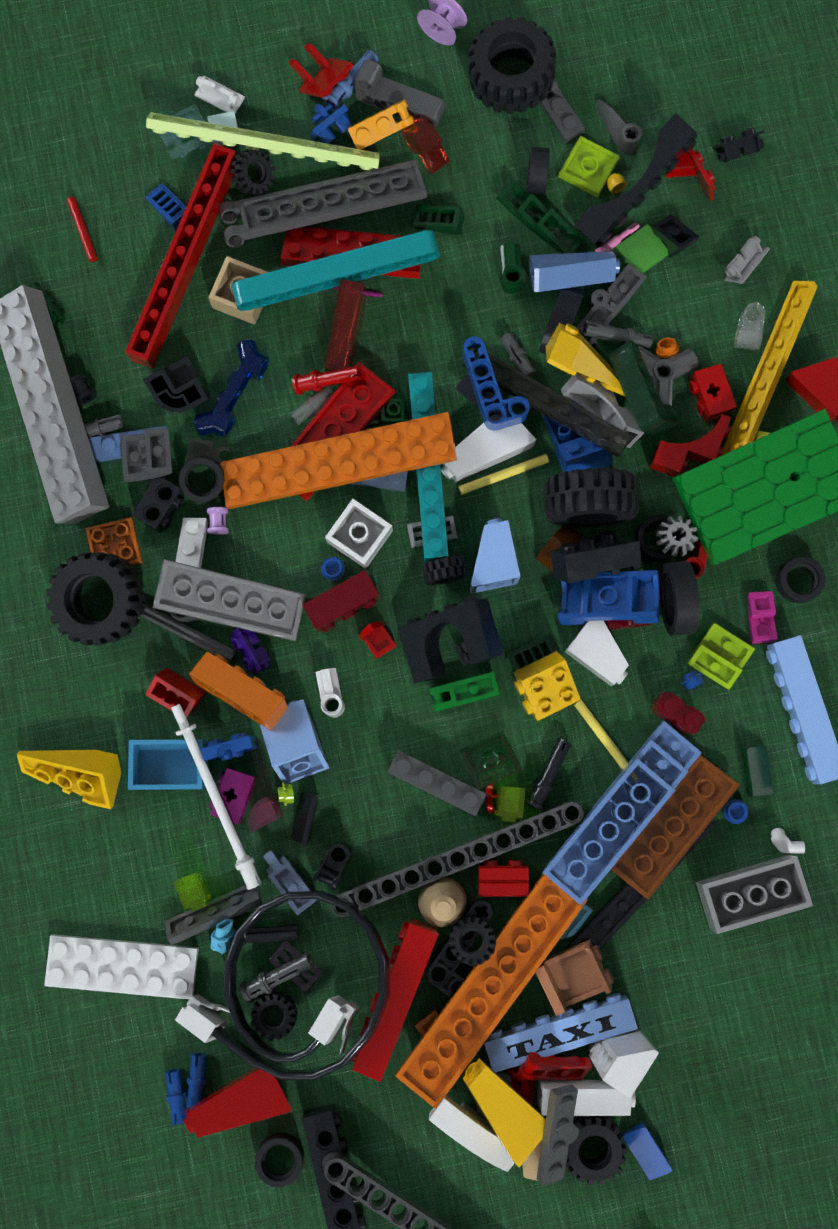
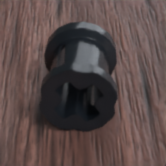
M83 373L70 378L79 405H85L93 401L97 396L95 390H91L86 382L87 377Z

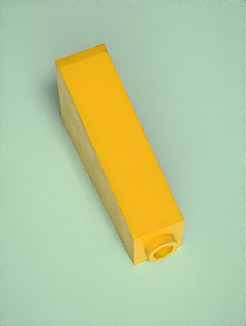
M479 1058L476 1063L474 1062L469 1065L463 1080L513 1162L520 1167L543 1139L546 1118Z

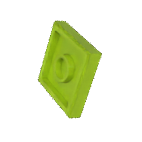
M580 136L561 168L558 177L599 197L609 176L619 162L620 156Z

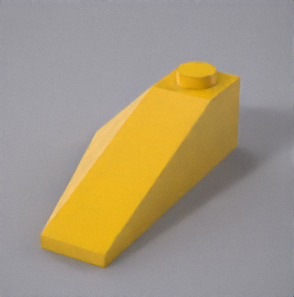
M559 323L545 347L547 363L574 376L579 372L585 377L586 381L593 383L598 380L604 388L629 397L631 393L627 383L590 343L578 333L579 330L571 324L567 323L565 326Z
M100 750L19 751L17 753L21 772L46 784L53 782L62 787V792L67 794L74 792L83 797V802L107 809H112L114 806L121 777V768L117 754Z

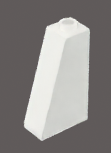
M495 413L490 417V419L493 421H498L501 419V417L499 414ZM483 423L455 447L458 460L441 464V472L447 479L452 478L455 482H458L531 449L535 445L536 439L522 423L496 431L489 430Z
M582 1079V1081L538 1080L537 1103L542 1116L547 1115L550 1090L573 1084L578 1090L574 1116H631V1107H635V1092L629 1099L605 1081Z

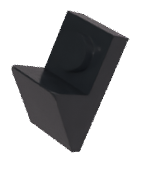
M672 214L652 226L653 233L667 244L670 258L700 240L699 235Z

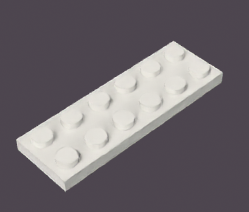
M53 934L50 935L44 986L190 999L194 995L199 947Z

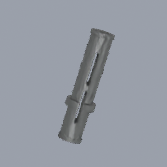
M586 320L582 329L583 336L618 342L625 347L641 346L649 350L653 342L652 335L636 332L632 328L621 329Z

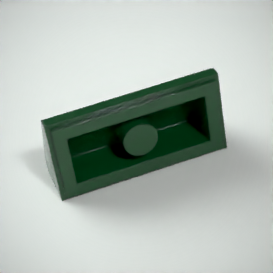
M767 747L741 748L748 797L773 794Z

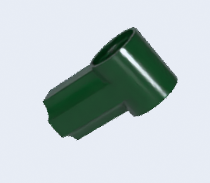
M509 242L499 247L502 273L501 286L506 293L514 294L521 289L524 273L521 266L520 245ZM514 277L517 279V281L513 282L508 280L507 278Z

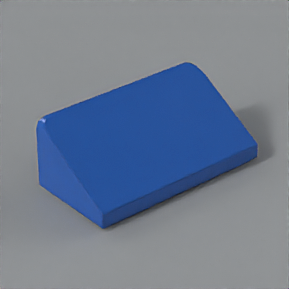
M643 1121L622 1134L649 1180L673 1171Z

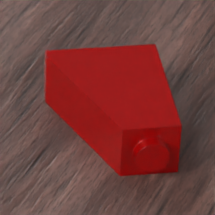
M837 357L793 371L785 379L787 384L816 412L826 409L829 420H836L838 423Z

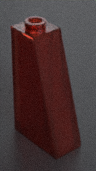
M341 279L324 367L325 372L351 367L353 364L367 303L364 283Z

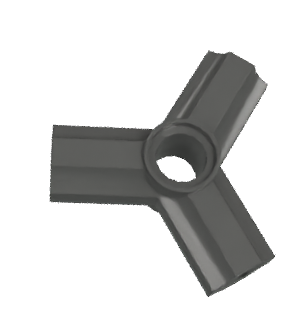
M638 346L627 362L628 365L650 378V408L655 410L671 409L673 380L699 367L698 358L690 348L669 359H660L643 347ZM657 370H664L668 376H660Z

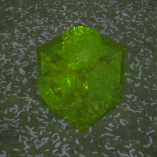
M497 786L495 815L502 816L501 821L516 822V818H523L525 788Z
M201 870L174 881L184 910L190 907L192 911L207 906L205 901L212 898Z

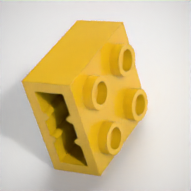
M558 651L514 671L517 679L514 685L520 695L523 694L525 699L522 702L526 713L528 715L532 714L537 721L581 700L568 664Z

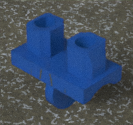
M317 104L314 107L317 114L312 117V120L315 124L320 120L322 122L312 130L310 136L313 140L318 139L321 143L331 144L336 137L329 129L335 124L341 134L347 131L352 126V123L346 115L348 109L345 104L330 116L329 113L333 110L330 104L325 108L321 104Z

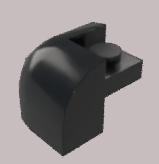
M189 356L143 379L156 403L169 412L181 413L190 410L211 397L202 376L200 377Z

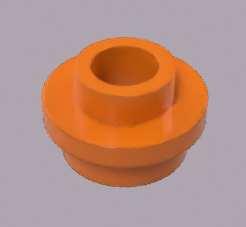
M663 338L657 343L656 354L660 358L669 359L678 354L680 350L679 344L674 338Z

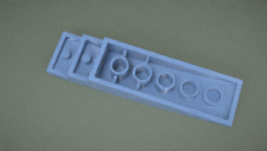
M662 721L584 817L542 873L578 904L582 905L675 792L676 786L689 772L688 769L702 752L669 724ZM632 772L638 777L637 781L630 775Z

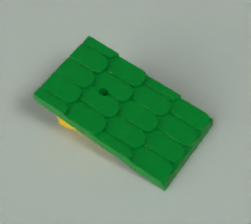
M826 409L673 477V481L693 526L697 528V535L711 566L731 559L838 511V437L829 420Z

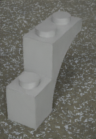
M576 373L561 388L563 396L583 406L601 423L612 443L630 448L645 433L637 412L620 407L614 392L604 388L599 381L588 382L585 380V377Z

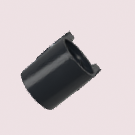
M342 841L334 843L329 848L324 860L321 861L312 880L315 882L318 880L330 886L332 891H335L350 859V846ZM340 847L344 849L346 856L343 860H338L334 857L333 850Z

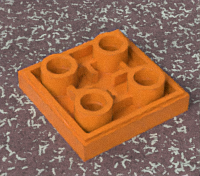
M129 517L86 528L91 553L117 555L119 559L128 561L130 563L129 567L143 564L134 518Z

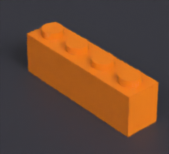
M207 651L189 673L194 683L271 731L288 709L285 696L276 689L271 691L266 688L265 683L257 677L253 679L248 677L247 673L239 666L235 665L232 667L227 664L228 661L221 655L216 654L214 656Z

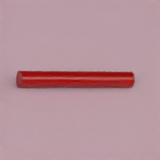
M69 197L67 203L89 262H96L98 257L76 198Z

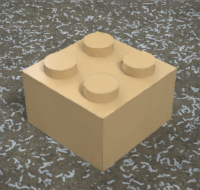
M226 256L208 297L212 308L255 325L263 307L239 311L231 285L236 281L268 272Z

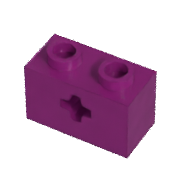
M227 768L225 772H221L217 785H220L219 793L232 823L241 824L258 777L233 768ZM235 789L234 794L237 795V798L229 801L230 796L227 795V792ZM211 800L209 808L212 809L210 815L219 818Z

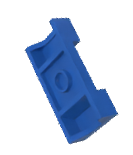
M658 570L621 571L619 574L614 575L611 572L597 573L598 578L572 583L561 581L562 607L558 613L561 625H586V621L633 620L634 624L659 623L660 577Z

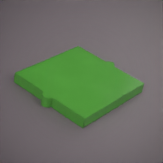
M648 224L615 247L625 260L624 264L628 265L629 263L642 274L669 256L667 247L653 233Z

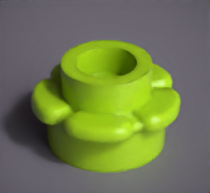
M283 782L282 787L277 788L278 801L284 802V806H287L288 803H294L292 783L285 784Z

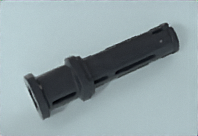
M561 738L557 739L539 779L536 778L533 781L534 787L528 799L524 800L525 804L541 812L544 811L543 805L549 793H552L554 790L552 784L569 748L572 746L571 743H566Z

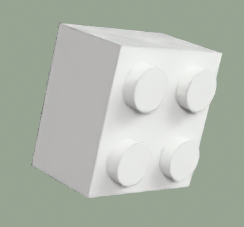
M352 499L325 539L328 544L366 569L393 532L391 524Z

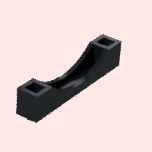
M675 113L658 132L657 146L653 159L640 180L629 191L618 198L604 204L591 206L575 223L576 227L597 247L600 243L602 245L605 244L612 236L611 231L616 226L620 227L629 217L627 214L632 208L637 209L644 202V195L650 189L653 191L662 182L661 177L666 171L671 172L678 165V158L684 152L689 153L697 143L695 141L697 139L696 131Z

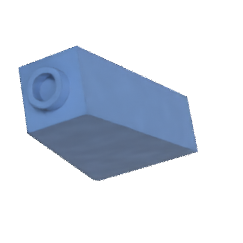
M613 251L530 255L529 279L534 292L615 281L616 273L620 271V261L616 259Z

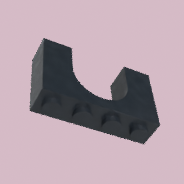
M467 597L463 599V604L458 605V603L444 606V611L440 613L439 610L428 612L425 614L426 618L421 619L417 617L407 620V625L399 628L414 684L447 675L439 649V638L447 624H452L462 634L471 664L482 663L504 656L488 598Z

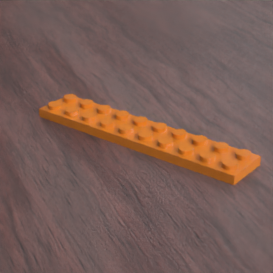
M445 412L220 462V466L224 471L225 477L223 490L226 508L233 509L453 462L458 459L450 414Z
M543 873L529 892V895L525 897L495 938L494 954L490 956L488 961L483 962L484 964L474 966L395 1073V1077L436 1109L588 899L582 905L578 904Z

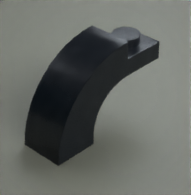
M580 287L560 289L539 352L546 354L545 347L559 323L565 326L567 323L573 325L586 289Z

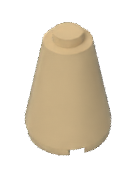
M443 877L426 884L419 894L418 906L421 915L428 923L437 927H449L459 922L466 912L467 896L463 887L458 882L448 877Z

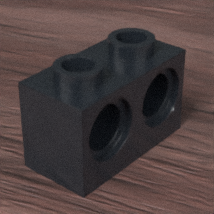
M154 478L132 513V516L157 532L162 533L164 529H168L171 525L172 515L175 510H179L184 504L185 494L181 488L164 478ZM166 491H172L170 499L162 500V496ZM158 510L160 512L159 517L156 520H150L151 513Z

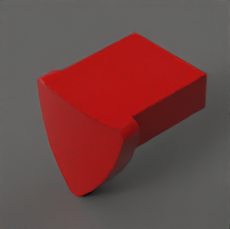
M376 621L367 625L359 635L360 640L365 641L376 660L396 647L384 628L386 625L383 621Z

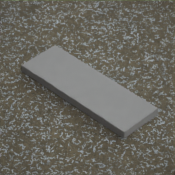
M164 559L152 608L296 641L303 609L302 604H304L306 594Z

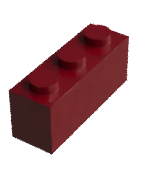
M366 570L307 601L302 606L316 631L322 630L325 633L336 627L335 623L339 620L347 621L357 615L356 611L364 607L367 610L375 606L380 595Z

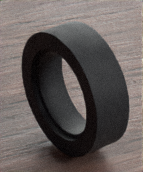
M688 561L664 563L660 571L659 596L666 631L670 636L694 634L699 623V593L692 565Z

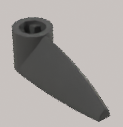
M598 99L595 103L598 112L615 144L625 154L634 153L642 136L641 128L634 123L628 124L612 106L602 99Z

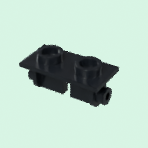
M755 128L741 132V138L734 140L732 135L720 139V144L713 146V149L718 147L720 149V152L717 153L718 160L720 162H728L741 157L739 148H742L743 156L759 152L764 147V142L762 139H759L758 134L764 133V130L755 132Z

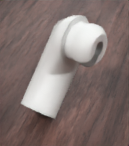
M775 828L771 831V841L781 853H805L804 841H790L785 835V831L781 828Z

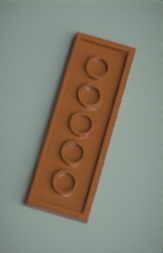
M702 755L690 766L689 772L676 786L675 792L611 868L615 874L647 900L650 899L740 786L739 783Z

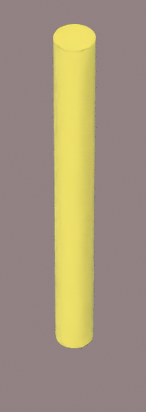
M544 454L458 486L459 491L463 495L549 463L548 456Z
M581 699L574 706L623 770L629 762ZM632 772L630 774L631 777L637 781L638 777Z

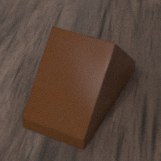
M562 526L542 549L536 560L553 573L551 550L560 548V545L564 543L580 542V539L584 537L571 526Z

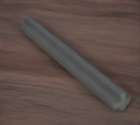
M142 602L141 607H145L143 615H140L141 617L215 655H221L229 662L233 660L236 654L234 649Z

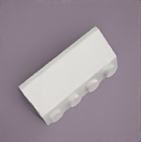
M639 1028L591 1043L588 1049L590 1051L589 1057L602 1080L629 1099L659 1054Z

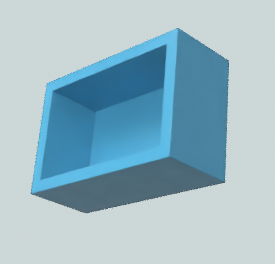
M196 739L200 750L207 747L208 740ZM129 740L128 790L206 789L185 740Z

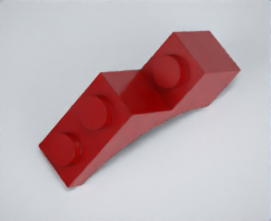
M722 414L708 434L692 442L669 443L661 440L656 447L649 468L675 477L680 471L684 473L689 459L704 464L721 456L724 448L720 446L722 440H726L730 433L731 426L728 424L731 417Z

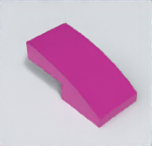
M773 592L748 593V620L751 644L776 642L778 638L774 621L776 609Z

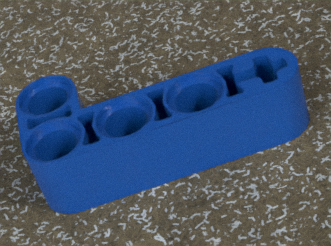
M475 336L468 338L463 345V360L485 426L489 430L496 431L524 422L530 408L528 401L521 396L502 399L483 340ZM471 348L477 352V360H475L474 352L470 350ZM482 369L487 374L480 377L475 374V371ZM490 391L494 397L487 399L482 396V393ZM519 406L524 412L522 414H515L512 408ZM497 413L501 419L493 421L489 418V415Z

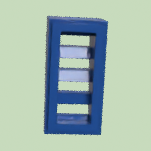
M162 183L147 195L145 199L176 232L186 206ZM164 192V195L161 198H159L157 201L154 200L157 196ZM169 198L170 200L161 207L160 204ZM174 203L175 205L166 212L165 210ZM178 209L180 210V211H179L177 214H175L173 217L170 216V215H172L176 210H178Z

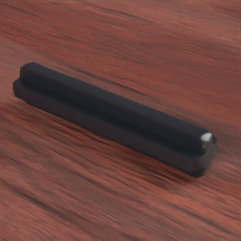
M297 925L253 927L247 933L244 943L296 940L299 936V929Z

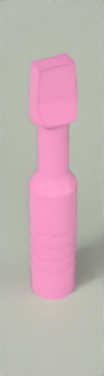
M634 222L626 227L625 231L612 237L594 252H609L620 244L623 238L640 227L639 224Z

